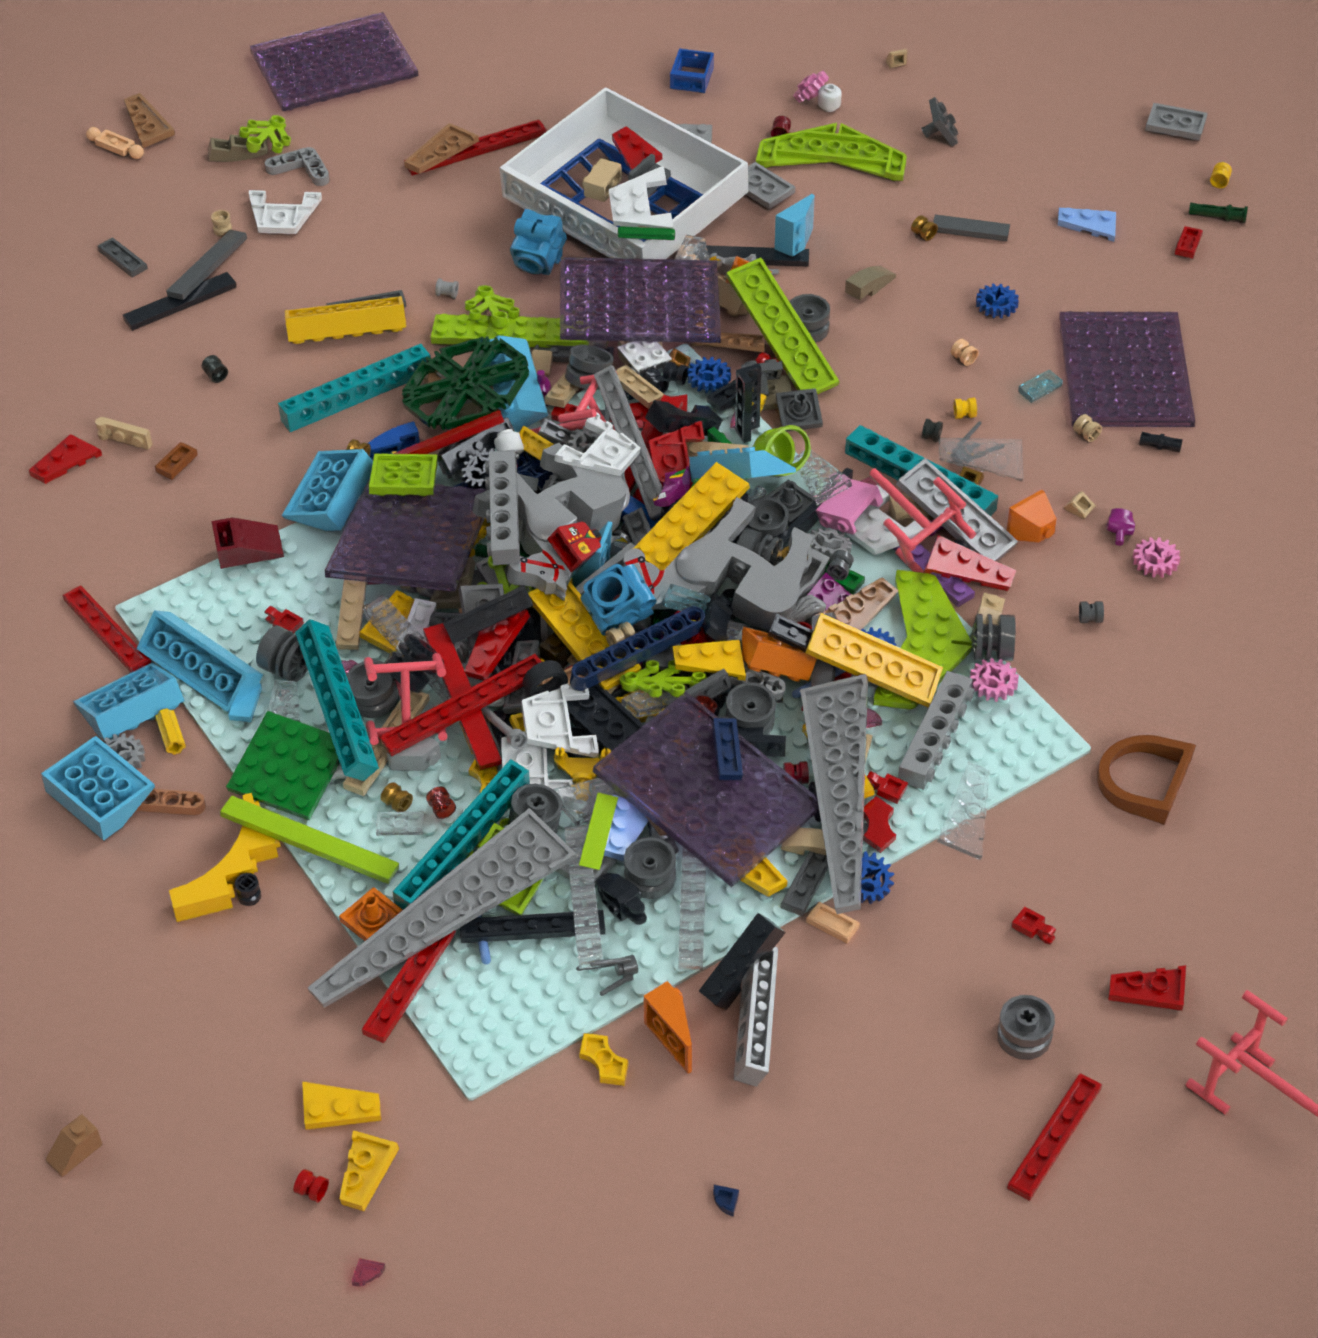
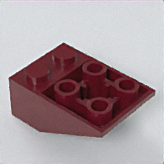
M234 517L211 521L220 569L284 557L278 525Z

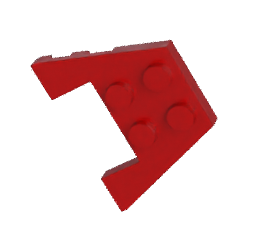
M702 421L682 427L672 433L669 432L653 438L645 443L662 486L663 482H665V473L678 472L690 466L686 442H702L705 439ZM690 474V483H691V484H690V489L692 488V484H693V482H691V474Z

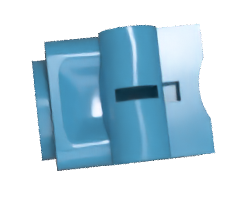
M525 209L522 217L517 219L514 226L515 238L510 247L516 267L531 274L550 275L554 263L559 264L562 259L563 246L567 239L566 233L562 229L561 217L541 215L533 210Z
M614 564L585 583V593L580 598L603 636H606L607 630L611 628L616 629L626 621L633 626L654 614L652 607L657 602L634 564L622 567L620 564ZM621 594L618 599L612 601L617 595Z

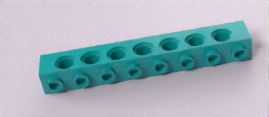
M418 344L279 402L281 422L289 432H293L402 386L409 381L421 361L427 362L425 357L431 358V355L422 344Z
M861 425L846 438L845 454L872 468H876L897 481L925 459L923 456ZM928 460L988 515L992 516L997 511L998 495Z
M309 619L295 634L345 776L365 781L379 769L331 630L328 625Z
M512 759L506 763L392 891L394 903L404 910L464 861L487 835L492 825L497 823L509 810L515 791L524 785L530 784L529 770Z

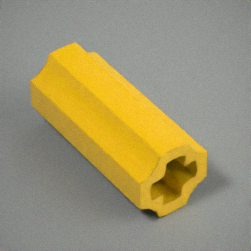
M168 708L162 709L155 715L166 752L173 755L181 753L186 748L175 712Z

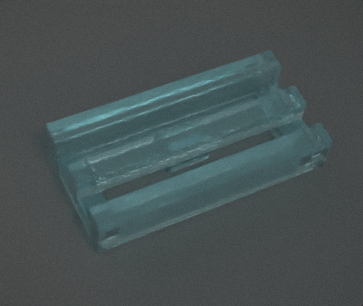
M670 584L661 603L678 611L689 608V606L670 601L669 599L706 610V603H709L711 598L708 595ZM674 591L680 594H684L701 600V602L699 603L685 597L674 595L672 593Z

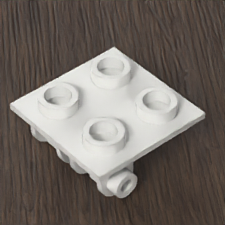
M653 336L617 346L618 350L632 365L631 369L639 375L644 374L651 368H664L666 363L672 360Z

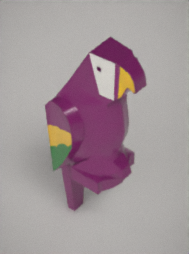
M690 466L678 472L665 473L662 492L657 498L653 499L655 506H670L689 491L691 484Z

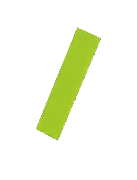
M597 793L579 866L600 870L618 797Z

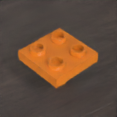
M373 887L339 915V920L363 941H366L403 910Z

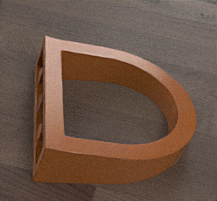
M1138 735L1120 740L1109 747L1100 760L1097 770L1099 789L1104 797L1115 807L1130 814L1165 825L1192 760L1196 745L1155 735ZM1135 752L1150 753L1179 763L1163 801L1131 794L1118 787L1110 775L1111 764L1119 757Z

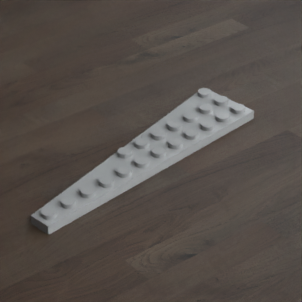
M866 674L800 689L834 906L837 914L861 909L868 678Z
M530 808L527 809L308 987L309 992L324 1008L575 860L577 854Z

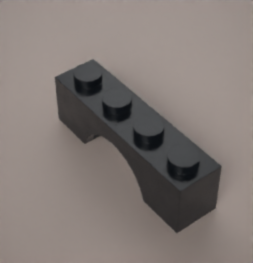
M656 400L653 401L645 416V419L659 432L668 433L702 421L704 436H708V430L713 427L719 430L723 421L709 406L695 405L691 412H687L669 402Z
M757 913L700 988L699 992L714 1005L727 1010L740 994L743 977L750 966L759 957L771 952L786 932L769 918Z

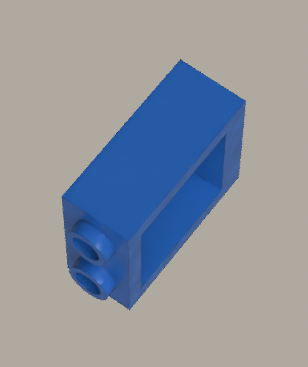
M679 48L670 72V89L705 93L714 69V53ZM685 66L705 69V72L702 74L681 70Z

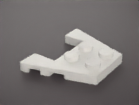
M664 166L609 189L614 225L673 229L671 213L651 216L647 194L648 187L667 185Z
M249 190V198L258 233L296 234L322 200L321 192H304L302 204L265 203L266 191Z
M597 413L596 417L588 418L585 422V428L600 434L597 440L585 453L564 444L555 454L554 461L621 476L639 455L641 447L623 433H617L612 429L613 425L608 421L605 423L600 419L601 415Z
M880 486L878 488L883 503L879 507L869 505L854 522L857 530L854 535L845 532L847 536L873 555L899 546L897 538L883 525L886 519L890 518L910 539L924 529L916 521H913L907 527H903L879 510L881 506L889 501L890 496Z
M567 683L561 685L560 689L551 692L545 691L523 699L521 708L527 744L555 750L558 747L561 750L562 747L565 752L597 758L599 756L596 735L573 737L567 701L589 699L588 688L583 691H577Z
M507 737L501 738L502 768L512 759L529 770L530 784L546 785L554 789L562 801H573L572 780H548L546 747L526 743L523 748L514 749L508 744Z

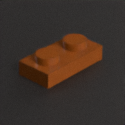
M180 442L155 465L156 473L172 480L198 455L197 449Z

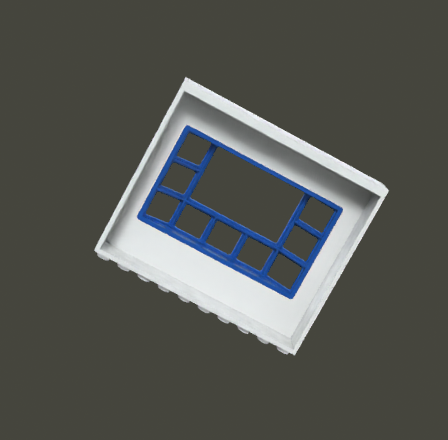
M606 87L499 168L502 196L523 209L533 210L541 215L561 217L562 229L565 233L643 277L748 193L747 162ZM627 126L662 153L663 160L656 164L671 170V177L666 180L667 185L658 187L657 191L648 200L650 211L657 215L671 213L673 229L676 232L675 240L618 238L617 232L620 226L614 225L612 221L579 203L585 198L584 189L567 172L578 163H581L590 173L593 166L586 157L595 150L600 149L610 161L621 164L622 172L628 175L631 169L626 165L623 155L619 153L612 141V134ZM562 177L577 194L573 198H569L549 186ZM666 195L680 204L668 212L654 203Z

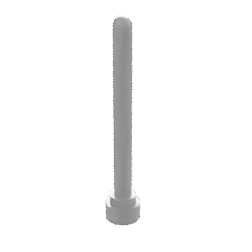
M487 707L481 709L483 716L507 736L508 744L514 749H521L526 745L527 735L522 730L512 729Z

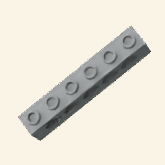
M515 450L489 452V461H485L486 474H489V477H485L486 490H490V493H486L487 507L490 506V510H486L487 523H491V526H487V539L491 540V543H487L488 557L492 556L493 565L520 563Z
M950 671L946 672L899 766L898 778L908 782V785L924 790L927 782H932L935 775L934 768L936 765L940 766L943 759L942 752L944 749L947 750L950 745L951 733H956L959 725L958 719L959 717H964L967 709L966 703L967 701L971 702L975 689L972 688V678Z
M777 947L759 957L747 970L742 980L734 1080L756 1087L769 1073L778 959Z

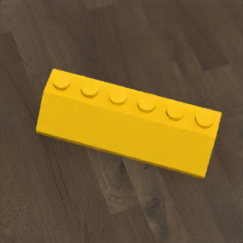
M402 296L285 310L288 342L293 341V344L304 343L308 339L313 341H322L325 337L340 339L344 335L352 334L353 337H358L366 332L381 334L383 330L391 329V332L402 331V328H406Z

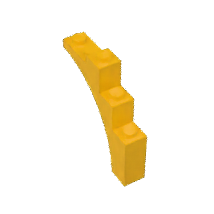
M252 793L243 795V800L260 807L259 801L254 802ZM242 825L233 847L215 867L203 876L169 890L176 921L180 922L233 908L231 898H235L233 888H236L235 880L237 877L244 873L254 874L258 872L256 863L277 858V848L281 847L280 841Z

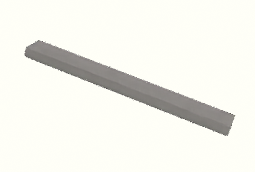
M610 365L595 373L594 377L616 432L619 434L623 433L641 447L639 455L629 466L650 519L654 521L661 517V507L655 506L653 499L657 498L662 492V485L614 366Z

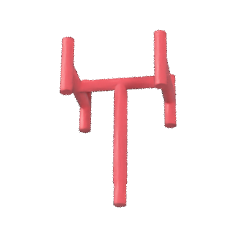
M594 374L580 377L582 385L590 384L575 412L558 416L560 422L558 425L571 431L581 430L585 426L586 418L596 417L597 413L601 415L600 419L606 423L593 398L598 388ZM636 420L638 428H642L643 421ZM541 427L530 430L538 434Z
M876 468L870 471L869 474L924 528L910 539L890 518L886 519L883 523L897 538L900 548L895 551V554L913 572L923 573L924 570L915 562L911 551L948 519L953 521L970 539L976 536V532L963 520L960 511L965 508L966 502L940 477H937L933 484L946 495L950 507H947L941 515L930 523Z
M439 653L432 655L433 661L374 664L372 658L366 657L364 659L369 681L377 679L376 673L400 672L401 684L396 679L395 682L401 699L402 724L411 720L410 671L436 670L439 677H444L446 670ZM373 721L366 722L371 745H377L379 743V736L396 728H376ZM445 728L437 732L438 738L441 741L447 739L448 736Z
M1246 990L1242 999L1259 1010L1254 1027L1244 1037L1237 1032L1232 1035L1230 1040L1236 1043V1045L1228 1054L1221 1051L1205 1038L1200 1037L1196 1045L1213 1057L1206 1085L1204 1088L1194 1079L1190 1078L1185 1086L1225 1115L1229 1111L1230 1106L1215 1096L1214 1092L1218 1078L1228 1068L1236 1074L1240 1071L1242 1065L1236 1061L1237 1059L1297 1104L1318 1117V1104L1268 1069L1266 1066L1270 1068L1274 1064L1275 1059L1259 1048L1267 1017L1281 1026L1286 1023L1288 1018L1249 990Z

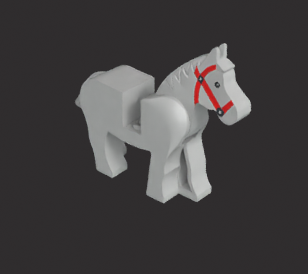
M557 443L543 450L540 467L553 472L556 478L563 480L562 482L536 494L517 473L519 540L524 551L530 557L520 556V563L509 564L507 580L513 585L535 587L544 592V594H556L560 599L565 600V592L573 572H570L547 538L560 526L582 521L587 524L590 530L597 529L599 531L609 521L612 522V531H614L619 526L622 511L629 504L630 492L624 472L621 476H616L554 461L555 454L563 446ZM490 490L475 496L473 513L476 516L487 519L486 510H490V506L487 507L486 493H490Z
M738 497L735 499L733 507L725 513L705 536L685 547L666 569L659 570L652 563L646 562L644 553L637 548L628 550L624 555L622 567L634 564L656 598L657 602L652 607V610L678 608L698 600L706 602L713 593L717 594L726 577L730 578L732 582L740 584L734 593L731 606L733 609L732 614L752 627L765 629L769 632L776 614L799 623L804 622L819 612H824L826 609V604L822 600L807 594L822 577L830 557L812 549L813 536L796 527L793 528L790 535L788 555L776 566H773L755 552L733 543L734 539L753 519L756 509L755 506Z

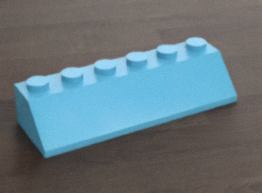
M497 336L498 340L500 338L525 355L529 364V376L511 405L505 404L507 408L505 410L499 408L503 418L508 417L515 432H519L523 426L528 427L549 415L542 390L537 381V373L527 340ZM497 354L489 366L512 359L505 354ZM515 380L494 384L493 389L499 395H507Z
M154 610L136 648L228 713L233 705L259 684L263 676L262 673L171 612Z

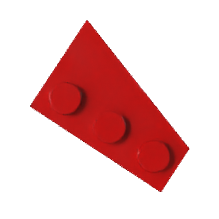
M627 126L612 134L613 143L619 153L623 155L626 165L631 170L650 154L655 155V163L663 160L660 151Z
M70 434L31 467L29 474L31 477L46 484L66 474L68 469L76 465L80 467L86 464V460L92 457L98 458L102 456V451Z
M1186 965L1178 966L1177 969L1172 970L1159 968L1155 972L1148 973L1135 971L1111 974L1108 1000L1182 1011L1184 1006Z

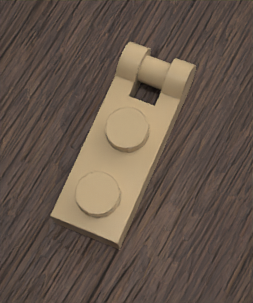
M99 417L95 421L96 428L99 429L98 436L101 440L112 439L147 450L153 445L148 429L105 417Z

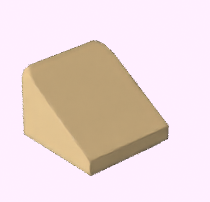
M907 49L889 52L886 58L889 68L907 64Z
M533 350L532 359L536 373L539 370H543L545 375H550L553 363L552 351Z
M1081 491L1064 506V509L1084 519L1096 505Z

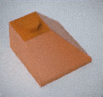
M1043 490L1009 507L1007 532L1016 540L1039 543L1055 534L1057 519Z

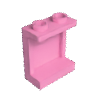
M844 478L817 508L816 512L819 522L825 528L854 535L857 532L854 525L857 518L869 505L879 507L883 503V499L878 486Z

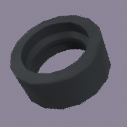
M550 660L534 665L523 678V686L529 697L545 691L551 692L560 689L561 685L568 683V677L561 665L556 661ZM553 677L548 683L538 686L542 681Z

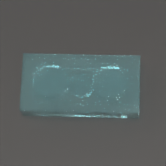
M1049 369L1019 385L1018 392L1032 403L1061 387L1063 380Z

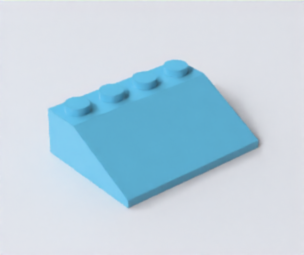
M755 447L742 448V452H740V448L727 449V453H725V449L713 450L712 455H710V451L697 452V456L689 457L691 482L696 478L700 479L716 462L742 479L796 472L795 467L765 450L755 451Z
M363 449L318 451L284 510L282 517L325 531H340L371 477L373 460Z
M152 662L73 702L95 733L105 741L106 737L111 740L113 739V734H116L118 737L120 733L126 730H133L146 720L155 719V715L162 709L168 708L173 710L185 700L176 678Z
M94 736L41 773L45 791L103 841L124 826L155 788L153 782L97 736Z

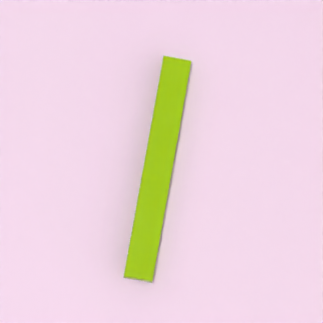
M231 796L220 811V816L386 884L390 883L399 869V863L235 796Z

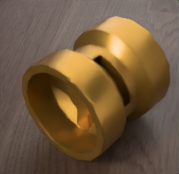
M923 215L915 218L911 225V231L917 235L920 234L926 241L934 238L938 230L937 224L929 222Z
M391 782L383 789L380 799L386 805H392V809L401 814L411 806L413 795L408 791H402L401 786L397 783Z

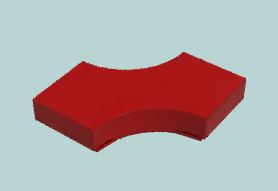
M875 796L864 806V819L868 823V830L863 835V841L881 853L896 840V834L891 830L888 823L894 813V808Z

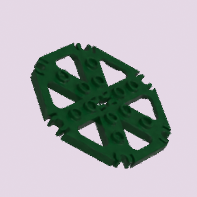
M486 336L485 338L479 337L440 348V353L434 351V358L427 356L425 357L427 362L421 361L402 390L404 398L402 401L405 409L430 428L432 426L433 429H436L440 425L442 430L454 429L491 414V412L497 411L496 409L498 408L507 409L505 404L511 405L529 376V364L525 355L500 338L498 340L497 337L491 342L489 337ZM473 351L464 367L452 359L454 356ZM502 353L512 359L489 366L497 354ZM429 373H435L442 378V380L420 385ZM515 380L507 395H499L489 387L501 382ZM442 399L434 413L429 416L419 409L423 404H429ZM467 399L482 409L478 414H470L456 419L457 414Z

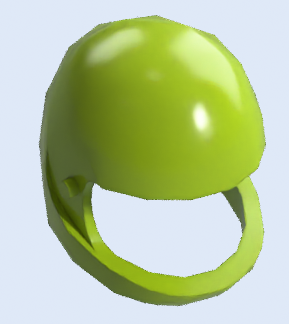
M795 425L767 430L756 439L752 446L755 447V451L765 450L795 467L796 472L805 465L811 451L810 439L806 432ZM785 430L797 431L805 441L803 457L793 464L795 445L792 437ZM794 473L770 475L769 477H777V478H779V477L791 475V474H794Z

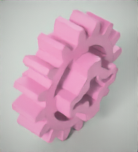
M820 71L817 75L815 73L808 75L797 85L798 90L793 96L799 103L805 99L809 101L818 95L819 89L828 81V75L824 71Z
M1150 537L1149 542L1143 539L1141 544H1136L1133 552V564L1138 565V571L1144 570V575L1152 573V577L1155 578L1156 574H1159L1163 578L1164 573L1170 576L1172 570L1177 571L1180 563V551L1175 550V544L1169 545V540L1162 542L1161 538L1158 537L1157 541H1154Z
M991 658L988 663L983 659L981 665L976 663L975 668L971 669L972 688L978 691V697L985 695L987 701L990 697L994 698L995 702H998V697L1006 700L1007 694L1013 696L1014 690L1018 688L1019 675L1016 674V668L1010 669L1011 663L1009 662L1005 665L1002 664V659L995 662Z

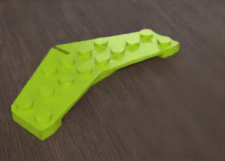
M837 123L763 139L759 145L756 162L765 168L833 162L888 178L892 181H903L907 156L905 153L842 123L840 124L839 133H836Z
M897 569L895 586L899 590L898 595L907 634L901 649L943 667L938 682L939 685L946 672H952L971 653V639L935 575ZM879 686L875 690L873 705L908 710L914 709L919 705L910 699Z

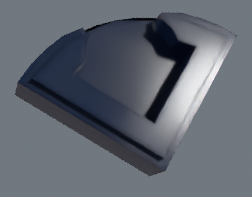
M714 1184L713 1196L716 1205L722 1212L734 1217L739 1190Z

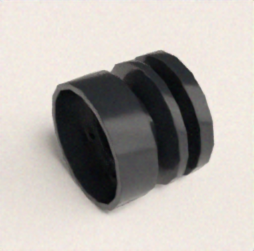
M407 634L403 638L404 642L398 645L402 654L395 651L392 652L383 664L433 661L432 655L437 652L427 642L415 635ZM436 670L410 671V690L421 693L430 682L426 673L435 675L437 673ZM400 672L389 673L401 684Z

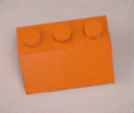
M743 627L742 657L748 664L749 669L761 672V669L766 670L769 674L780 677L781 674L786 675L789 679L800 682L801 679L809 681L817 658L769 636L766 632Z

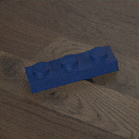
M713 718L712 727L718 780H742L743 770L736 718Z

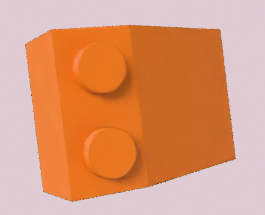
M667 981L643 996L644 1024L689 1074L692 1072V1042L683 1003V995L677 987L673 988Z

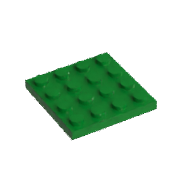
M267 711L226 786L227 790L241 796L252 793L254 801H259L265 805L310 820L340 763L330 733Z

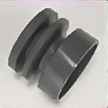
M749 528L743 530L737 542L738 545L755 552L773 566L780 563L783 539L778 537L773 539L772 535L767 534L762 540L761 532Z
M976 614L971 636L974 660H981L982 650H985V660H990L992 650H995L998 660L1013 661L1016 636L1015 615L1000 614L997 624H993L992 615L987 614L986 624H983V615Z
M273 626L269 629L258 646L256 653L257 666L272 674H277L289 682L299 681L308 669L296 634L294 635L293 632L281 626Z

